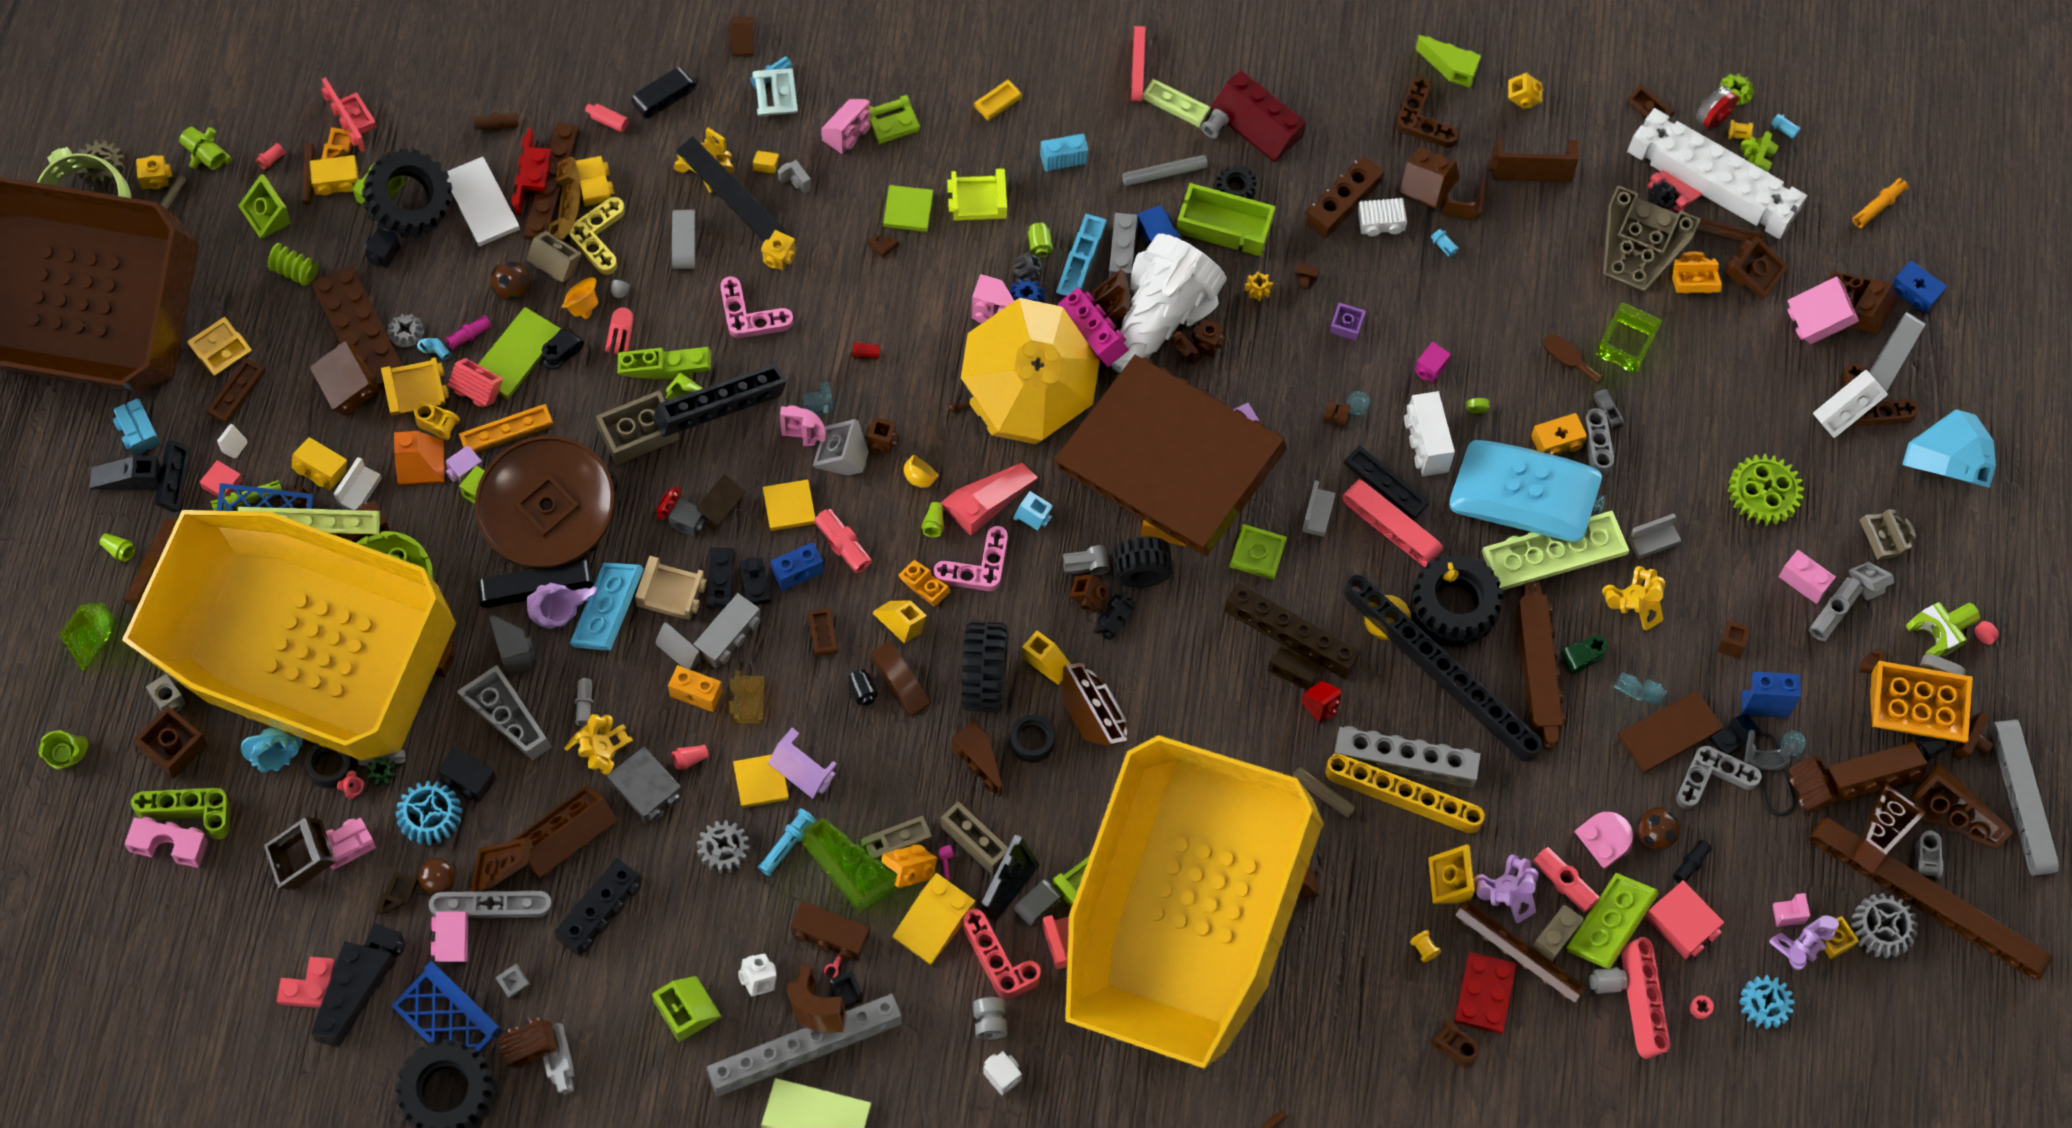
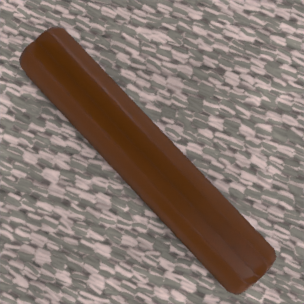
M1702 218L1699 224V230L1742 242L1757 236L1764 242L1765 238L1763 233L1707 218Z

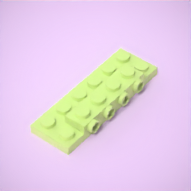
M1613 511L1591 516L1584 538L1577 542L1529 532L1525 536H1512L1504 542L1483 547L1482 553L1487 566H1490L1494 571L1493 577L1497 576L1501 582L1499 588L1506 590L1527 582H1534L1628 555L1629 548Z

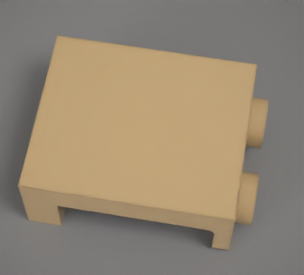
M649 556L635 595L636 605L641 608L691 620L692 614H696L699 609L700 592L704 593L706 589L707 579L704 578V571L698 570V573L695 574L660 564L659 558Z

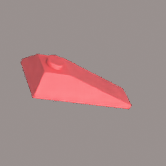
M1020 463L956 489L941 504L944 506L943 510L972 536L1035 483L1038 477L1023 463Z

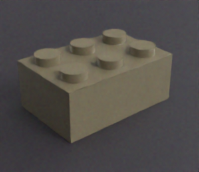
M660 390L596 416L598 429L615 465L680 440L679 432L663 437L652 420L657 405L665 402Z

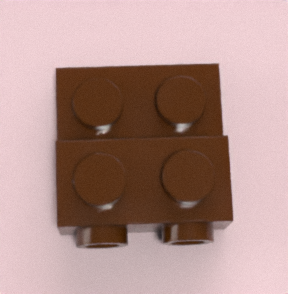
M1757 236L1751 240L1746 239L1739 245L1740 253L1733 255L1726 264L1729 267L1725 272L1740 286L1746 284L1760 299H1763L1769 294L1789 266Z

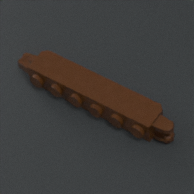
M1527 582L1524 585V596L1519 601L1516 613L1530 729L1535 734L1541 735L1543 747L1550 751L1557 746L1561 728L1566 724L1565 711H1561L1560 705L1563 703V691L1558 688L1560 669L1556 668L1555 660L1558 658L1557 646H1553L1552 640L1555 638V627L1550 624L1552 604L1548 603L1547 595L1542 594L1539 582Z

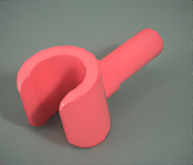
M838 955L833 964H828L824 968L825 976L830 969L836 970L833 978L839 976L838 968L843 960L842 957Z

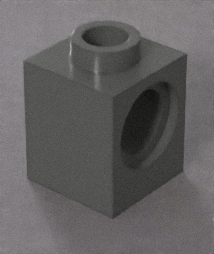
M681 498L669 515L670 527L693 538L696 537L698 532L704 530L707 519L697 511L696 505Z

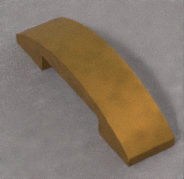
M568 157L557 164L555 183L562 185L558 220L549 223L548 233L559 240H563L572 229L580 204V178L573 157Z

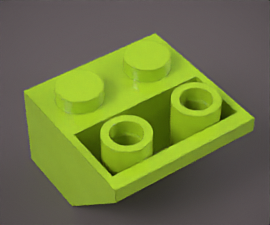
M697 976L674 980L652 993L656 1007L678 1042L683 1041L721 1018L719 1011Z

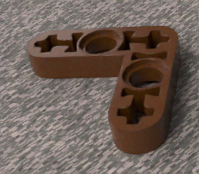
M1425 77L1414 78L1396 122L1397 129L1404 134L1442 147H1453L1457 143L1458 130L1451 125L1421 115L1431 84ZM1419 85L1423 86L1420 95H1417V88ZM1411 101L1417 102L1419 107L1412 109L1408 106V103ZM1407 115L1411 116L1408 125L1403 124ZM1423 126H1430L1433 132L1425 133L1421 128ZM1447 134L1451 135L1449 139L1445 138Z
M1858 363L1847 365L1843 373L1844 386L1855 379L1854 375L1850 374L1851 371H1854V374L1858 376L1865 371L1862 365ZM1910 399L1880 401L1865 413V415L1867 414L1866 418H1863L1862 415L1855 423L1859 426L1911 422L1915 419L1919 407L1916 402ZM1904 407L1911 411V413L1908 414L1907 411H1903ZM1886 408L1890 411L1891 416L1884 417L1880 414L1879 410Z

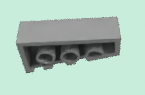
M497 665L457 691L464 702L532 761L552 748V745Z

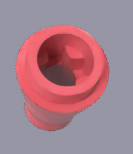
M704 744L676 748V751L671 752L674 767L676 770L682 769L683 771L709 757L708 750Z

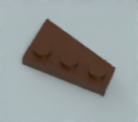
M521 838L479 848L470 892H485L527 865L531 856L532 841L527 838Z

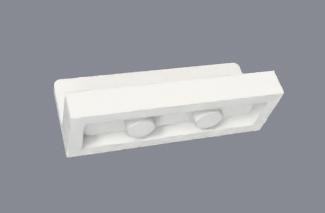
M1865 370L1814 411L1813 414L1831 436L1835 438L1888 394L1876 379Z

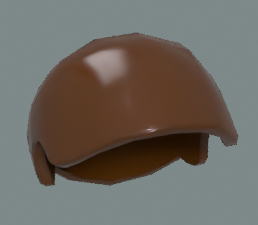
M432 858L422 864L418 873V882L424 891L432 895L446 892L453 887L455 876L457 875L456 870L449 861L442 858Z

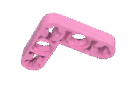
M727 277L722 280L721 295L728 331L733 338L741 339L783 332L793 326V314L786 308L746 314L740 281L735 277ZM729 285H732L734 288V296L730 297ZM733 303L741 306L737 312L730 311L728 307ZM780 317H785L786 322L782 323ZM739 318L741 330H737L735 319ZM770 318H773L774 325H771ZM759 319L767 322L766 326L762 328L756 327L754 323Z
M994 526L988 530L982 566L940 561L934 567V577L949 586L982 591L996 590L1000 585L1008 541L1007 531L1000 526ZM996 534L1000 535L998 548L994 547V537ZM991 554H996L1000 557V561L998 563H990L987 557ZM943 569H947L945 576H941ZM954 570H957V579H954ZM989 570H994L992 583H987ZM965 571H969L974 577L970 581H965L960 575Z

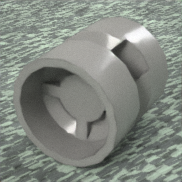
M986 997L975 1000L973 1002L974 1017L978 1019L975 1022L976 1038L995 1040L1007 1036L1006 1019L1002 1018L1006 1015L1005 1000L999 997Z

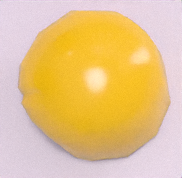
M912 455L904 465V475L913 486L919 488L930 487L938 477V473L916 455Z

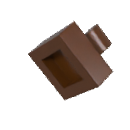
M1297 263L1295 276L1301 277L1299 287L1308 289L1310 279L1317 280L1319 268Z

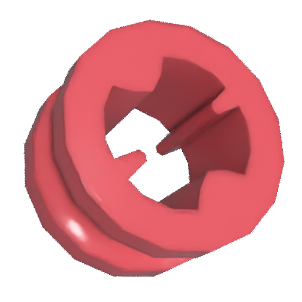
M1704 995L1697 996L1690 1004L1691 1014L1698 1019L1707 1018L1714 1009L1712 1000ZM1697 1002H1699V1004H1701L1702 1002L1706 1004V1013L1704 1012V1010L1702 1012H1699L1697 1010Z

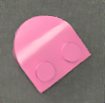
M792 405L788 407L781 406L780 422L781 434L783 436L802 437L803 446H814L818 440L821 442L825 441V427L821 419L814 412Z
M1613 812L1598 813L1574 831L1603 869H1607L1623 855L1626 856L1633 846L1634 831L1632 826L1624 817Z

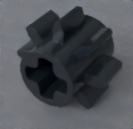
M1662 180L1661 184L1653 183L1651 190L1648 191L1652 197L1649 202L1662 208L1664 206L1671 207L1674 199L1677 198L1673 192L1676 188Z

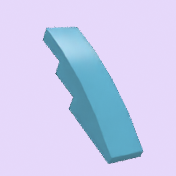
M1085 213L1080 231L1077 233L1072 251L1069 253L1056 294L1067 297L1077 287L1082 291L1107 223L1106 219Z

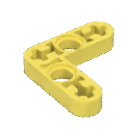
M617 197L607 199L574 222L569 232L571 242L604 275H610L616 271L617 261L614 254L596 235L624 216V203ZM612 206H613L614 208H617V207H618V210H617V211H615L614 209L611 210L610 207H612ZM594 217H600L603 219V222L599 225H593L591 220ZM576 231H578L579 233L583 232V237L585 238L584 242L583 238L579 234L575 235ZM591 244L599 246L596 252L591 253L587 251V247ZM603 256V259L607 263L610 262L611 265H603L602 259L600 257Z

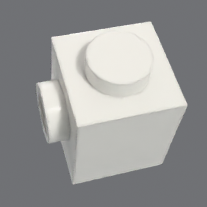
M1002 1051L999 1055H991L984 1062L983 1074L1002 1096L1021 1081L1022 1073L1017 1069L1019 1065L1011 1055L1007 1057Z

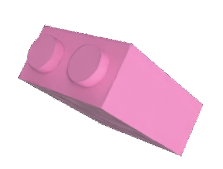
M1837 276L1787 300L1790 305L1788 313L1793 321L1796 320L1799 326L1796 328L1799 338L1801 340L1805 339L1810 345L1859 322L1844 284Z

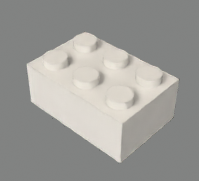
M1439 391L1412 395L1410 404L1407 405V415H1404L1405 427L1410 429L1409 441L1411 448H1415L1416 468L1420 469L1422 477L1447 473L1450 470L1455 451Z

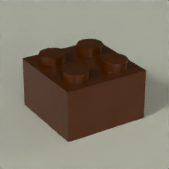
M169 706L134 739L139 751L173 779L207 746L203 734Z

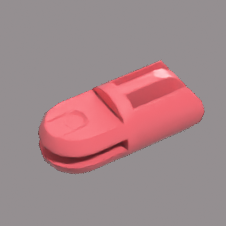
M620 307L613 312L605 352L609 353L613 335L616 336L614 354L619 353L622 337L625 338L623 352H628L633 325V314L629 309Z

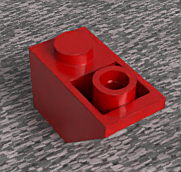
M1320 681L1303 693L1301 703L1318 723L1325 719L1329 721L1338 713L1337 710L1340 705L1342 692L1340 689Z

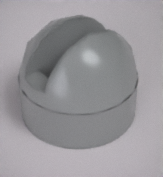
M613 280L611 284L612 295L618 299L624 298L627 295L630 285L624 281Z

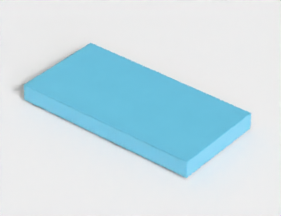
M603 562L594 584L597 587V594L587 600L570 645L574 648L611 651L644 571L641 565Z

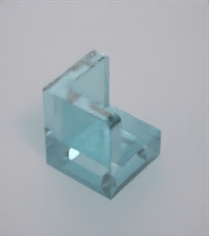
M829 381L820 383V391L803 394L805 409L815 414L833 412Z

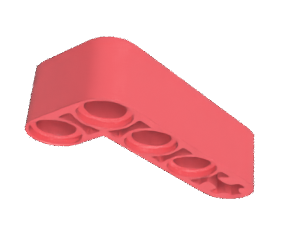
M978 909L969 910L963 919L964 932L998 996L1004 1000H1010L1037 987L1040 982L1041 972L1039 965L1033 961H1026L1012 968L983 912ZM973 920L975 923H978V933L976 926L973 923L970 924V921ZM983 940H987L992 945L987 948H983L979 945V943ZM999 961L1003 966L995 969L990 966V963ZM1030 971L1036 976L1033 979H1027L1023 974ZM1004 982H1010L1014 987L1006 990L1001 985Z

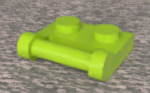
M907 95L880 106H870V124L878 144L920 131V125ZM902 107L904 109L903 112L894 115H890L878 120L876 118L877 115L886 112H890Z

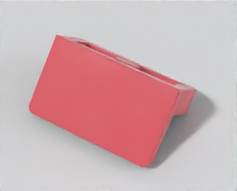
M1052 915L1044 917L1042 927L1056 969L1066 968L1068 965L1069 917L1054 920Z

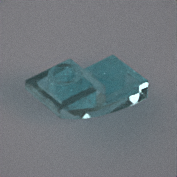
M1625 672L1621 673L1614 685V688L1637 700L1652 704H1661L1667 694V691L1658 682H1652L1650 679H1647L1642 685L1636 677Z

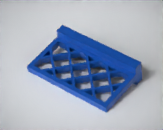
M220 483L217 511H235L233 507L242 500L247 507H252L245 498L252 492H257L263 499L255 507H261L266 503L269 508H274L268 500L277 494L281 495L286 502L280 508H286L287 506L295 508L292 502L298 497L307 498L306 509L313 508L314 494L225 483ZM226 489H234L240 497L231 505L225 499ZM240 490L247 491V492H246L245 494H242V493L240 492ZM263 493H268L270 495L268 497H265ZM286 496H293V498L289 500Z
M432 961L424 967L426 970L391 1005L428 1043L436 1041V1032H449V1040L453 1042L454 1031H466L465 1045L474 1048V1050L480 1053L495 1037L498 1038L504 1032ZM428 978L433 983V994H420V985ZM447 997L450 1000V1010L437 1011V998ZM420 998H433L432 1011L420 1012ZM407 999H416L415 1012H405L400 1006ZM454 1004H455L460 1010H454ZM449 1014V1028H436L437 1015ZM454 1014H465L467 1016L466 1027H454ZM432 1015V1028L422 1029L419 1026L420 1016ZM471 1021L476 1025V1027H471ZM481 1030L486 1035L479 1044H470L471 1031ZM432 1032V1038L427 1033ZM454 1068L457 1072H462L461 1070Z

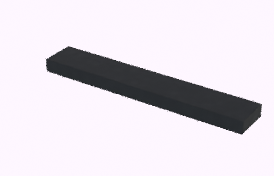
M694 136L676 150V153L763 241L769 240L775 230L781 233L785 232V229Z

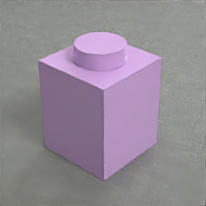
M468 445L446 460L448 468L446 473L453 482L457 481L459 484L464 481L475 466L484 470L481 459Z

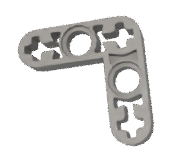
M1702 746L1697 750L1676 800L1683 809L1689 810L1694 808L1702 795L1710 774L1741 788L1753 790L1761 781V772L1756 767L1717 749ZM1704 754L1709 755L1707 762L1702 761ZM1716 759H1720L1717 766L1714 767ZM1723 763H1730L1734 767V772H1724L1721 765ZM1739 768L1742 769L1739 777H1736ZM1695 772L1701 774L1703 782L1695 783L1691 779V774ZM1748 774L1753 775L1751 782L1747 781ZM1689 789H1694L1691 800L1689 802L1685 801V796Z

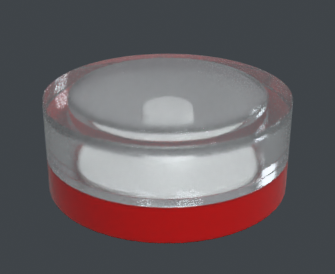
M1723 85L1703 102L1695 118L1708 130H1711L1729 117L1739 97L1726 85Z

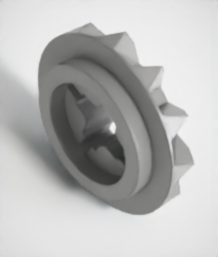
M401 314L397 318L393 317L392 322L388 324L387 334L390 341L396 346L411 347L422 339L424 327L420 319L412 314ZM400 326L409 327L411 335L405 331L402 332Z

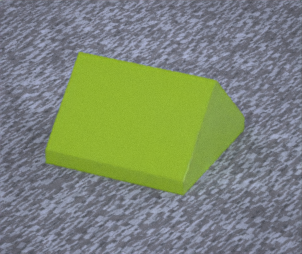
M260 175L238 206L259 238H265L291 224L286 206L265 175Z

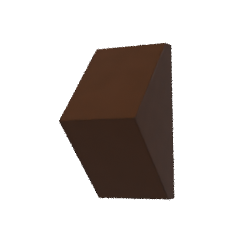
M732 17V56H754V17Z

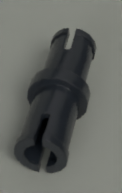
M1699 840L1692 852L1685 855L1683 863L1673 874L1676 882L1684 881L1687 883V880L1694 871H1698L1701 868V862L1712 850L1708 842Z

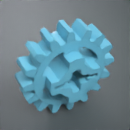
M1768 975L1764 977L1763 981L1758 976L1754 979V983L1749 981L1746 984L1747 989L1742 990L1741 995L1743 998L1739 1001V1004L1745 1005L1741 1011L1742 1014H1749L1747 1021L1749 1022L1754 1019L1756 1021L1755 1027L1757 1028L1763 1023L1766 1030L1769 1029L1771 1024L1775 1029L1779 1027L1780 1022L1785 1024L1788 1020L1787 1016L1793 1013V1010L1789 1007H1792L1795 1003L1794 1000L1788 999L1793 994L1792 991L1786 992L1784 990L1787 984L1779 985L1777 977L1772 982ZM1769 996L1768 1006L1765 1009V999Z

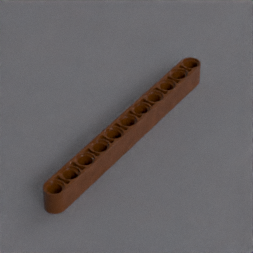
M1822 817L1809 836L1810 842L1816 847L2026 976L2035 980L2042 978L2052 961V956L2047 951L1892 856L1872 874L1853 860L1861 837L1829 818Z

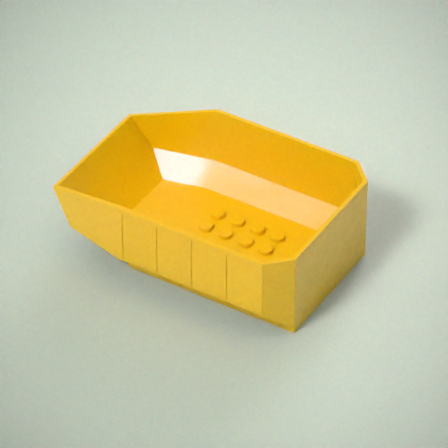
M182 510L122 641L211 705H216L245 716L248 719L256 720L363 761L400 752L456 622L438 585L423 567L272 512Z
M1159 735L1127 751L1069 914L1066 1022L1202 1068L1207 1067L1227 1051L1268 987L1269 979L1282 946L1293 909L1296 906L1307 868L1310 865L1318 836L1324 824L1313 798L1297 778Z

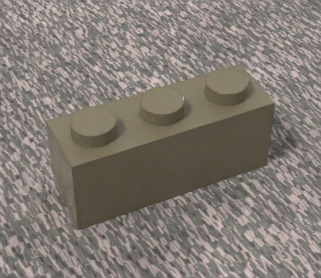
M958 801L941 817V828L993 875L998 870L1008 847Z

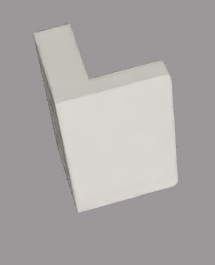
M357 457L334 492L337 505L346 510H355L359 505L367 502L381 481V474L365 467L363 459Z

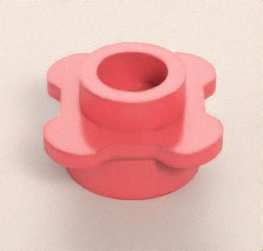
M348 771L346 777L338 782L337 788L346 794L347 799H353L362 792L365 783L356 776L355 771Z

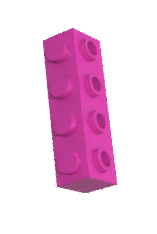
M1077 287L1060 301L1058 306L1065 309L1087 343L1105 365L1109 367L1129 350L1124 344L1127 339L1119 330L1114 332L1115 324L1109 317L1103 318L1106 313L1098 304L1093 305L1096 301L1088 291L1084 294Z

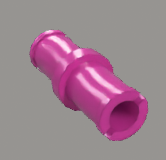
M483 315L473 323L463 325L462 329L447 336L445 340L448 346L454 350L468 340H475V336L492 328L489 319Z

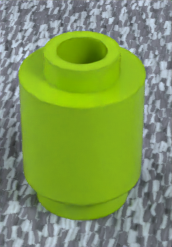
M1044 223L1031 225L1028 232L1031 254L1036 255L1038 258L1047 257L1053 251L1050 230Z

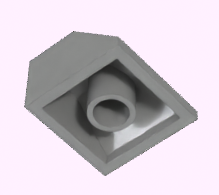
M853 419L825 426V441H820L813 467L846 476L863 472L869 452L859 421Z

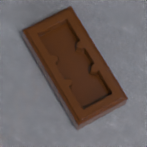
M831 608L807 611L815 657L837 654L838 646Z

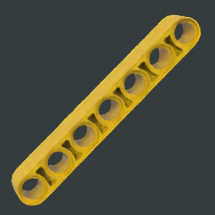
M1334 754L1328 760L1325 774L1334 783L1466 833H1476L1482 826L1485 814L1477 805L1341 754ZM1333 765H1338V766H1340L1343 770H1342V771H1335V770H1333L1332 766H1333ZM1362 774L1365 779L1358 780L1354 775ZM1383 782L1387 785V788H1380L1376 783ZM1399 791H1407L1410 796L1403 797ZM1428 799L1432 802V805H1425L1422 800ZM1444 808H1452L1455 813L1448 814ZM1473 816L1478 822L1472 823L1467 817Z

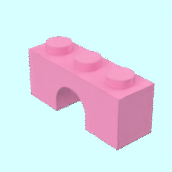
M134 817L125 841V846L130 853L152 858L160 844L165 842L173 843L174 848L171 855L174 861L178 864L195 868L200 867L208 844L205 834L200 829L193 827L183 829L171 822L161 824L149 817H142V819Z

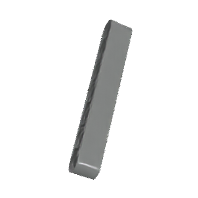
M2017 719L1993 722L1991 725V735L2029 872L2032 876L2057 873L2059 869L2058 858L2020 723Z

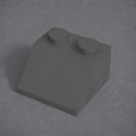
M496 616L489 617L506 677L534 670L532 661L536 660L531 638H525L522 629Z

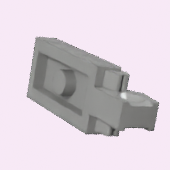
M557 1023L552 1025L558 1050L545 1055L543 1060L547 1077L551 1079L553 1084L557 1085L559 1093L561 1092L566 1095L574 1091L571 1077H574V1069L563 1024Z

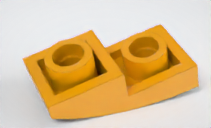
M913 560L898 575L907 586L934 607L951 592L948 585L932 576L930 569L916 560Z

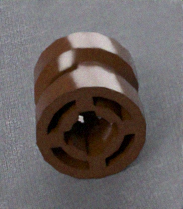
M1328 400L1323 422H1337L1340 426L1346 427L1351 405H1338L1335 401Z

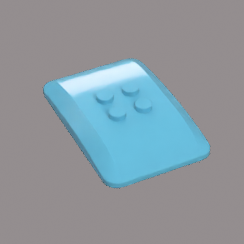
M1474 440L1469 443L1450 497L1449 506L1457 514L1570 542H1577L1585 536L1602 481V474L1594 467L1556 455L1503 443Z

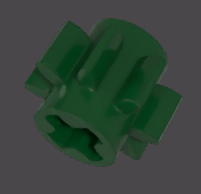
M386 756L383 760L374 758L375 762L372 766L367 765V768L372 772L367 776L368 779H376L375 785L377 787L381 783H386L387 786H390L389 781L392 778H397L396 774L392 771L397 766L395 763L389 764V759ZM384 768L385 774L381 776L379 770Z

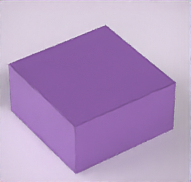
M1339 303L1329 333L1356 341L1366 311Z

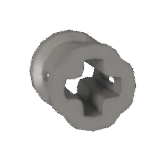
M1214 109L1210 119L1201 125L1202 131L1210 138H1217L1220 129L1229 122V117L1224 112Z

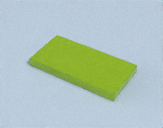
M526 307L523 308L478 364L480 367H484V369L503 378L498 394L508 400L542 359L543 345L561 329Z
M1615 873L1601 894L1599 901L1593 906L1566 947L1567 951L1606 969H1610L1659 894L1657 889Z

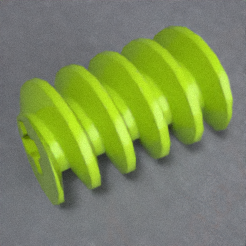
M276 243L268 257L269 270L276 271L288 279L292 278L293 281L300 282L303 286L309 285L318 273L319 262H315L312 265V258L308 257L305 260V255L303 254L297 257V251L292 250L289 253V248L286 246L281 250L282 245Z

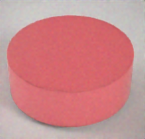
M1987 621L1980 622L1974 629L1976 637L1988 645L1993 644L1999 637L1997 628Z

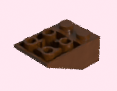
M1831 271L1826 281L1836 276L1842 281L1859 319V322L1850 326L1858 330L1879 334L1898 301L1893 283Z

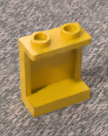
M436 357L431 358V361L390 368V366L381 368L391 416L414 412L415 406L424 401L438 407L446 405L445 399L449 398L447 385H442L440 377L445 375L442 362L437 363Z

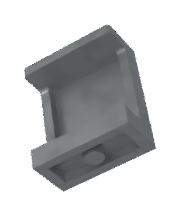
M642 747L607 775L609 786L614 791L618 790L641 816L644 824L656 821L662 815L663 810L668 806L673 807L682 796L681 786L645 747Z

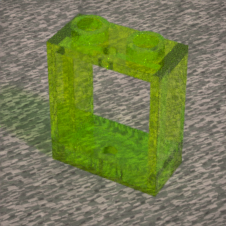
M1621 302L1599 344L1596 354L1606 361H1612L1621 365L1625 370L1637 373L1663 320ZM1619 322L1649 335L1638 358L1608 344Z

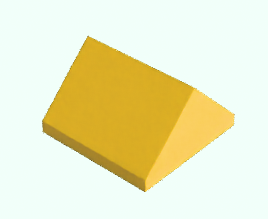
M1466 844L1428 857L1433 903L1470 902L1475 891L1470 846Z

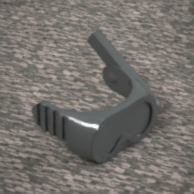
M1754 730L1749 731L1744 758L1745 763L1756 767L1759 771L1782 770L1789 764L1790 757L1794 754L1793 743H1789L1786 747L1778 750H1757L1754 743L1755 732Z

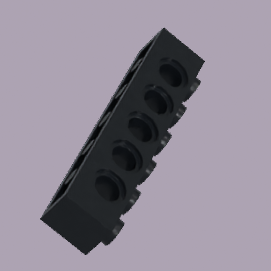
M775 363L659 403L652 420L661 435L666 437L780 397L787 380Z

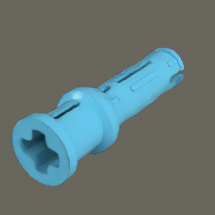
M800 808L797 817L790 825H786L785 834L762 863L758 865V868L767 876H771V873L794 844L804 839L803 835L809 827L816 824V819Z

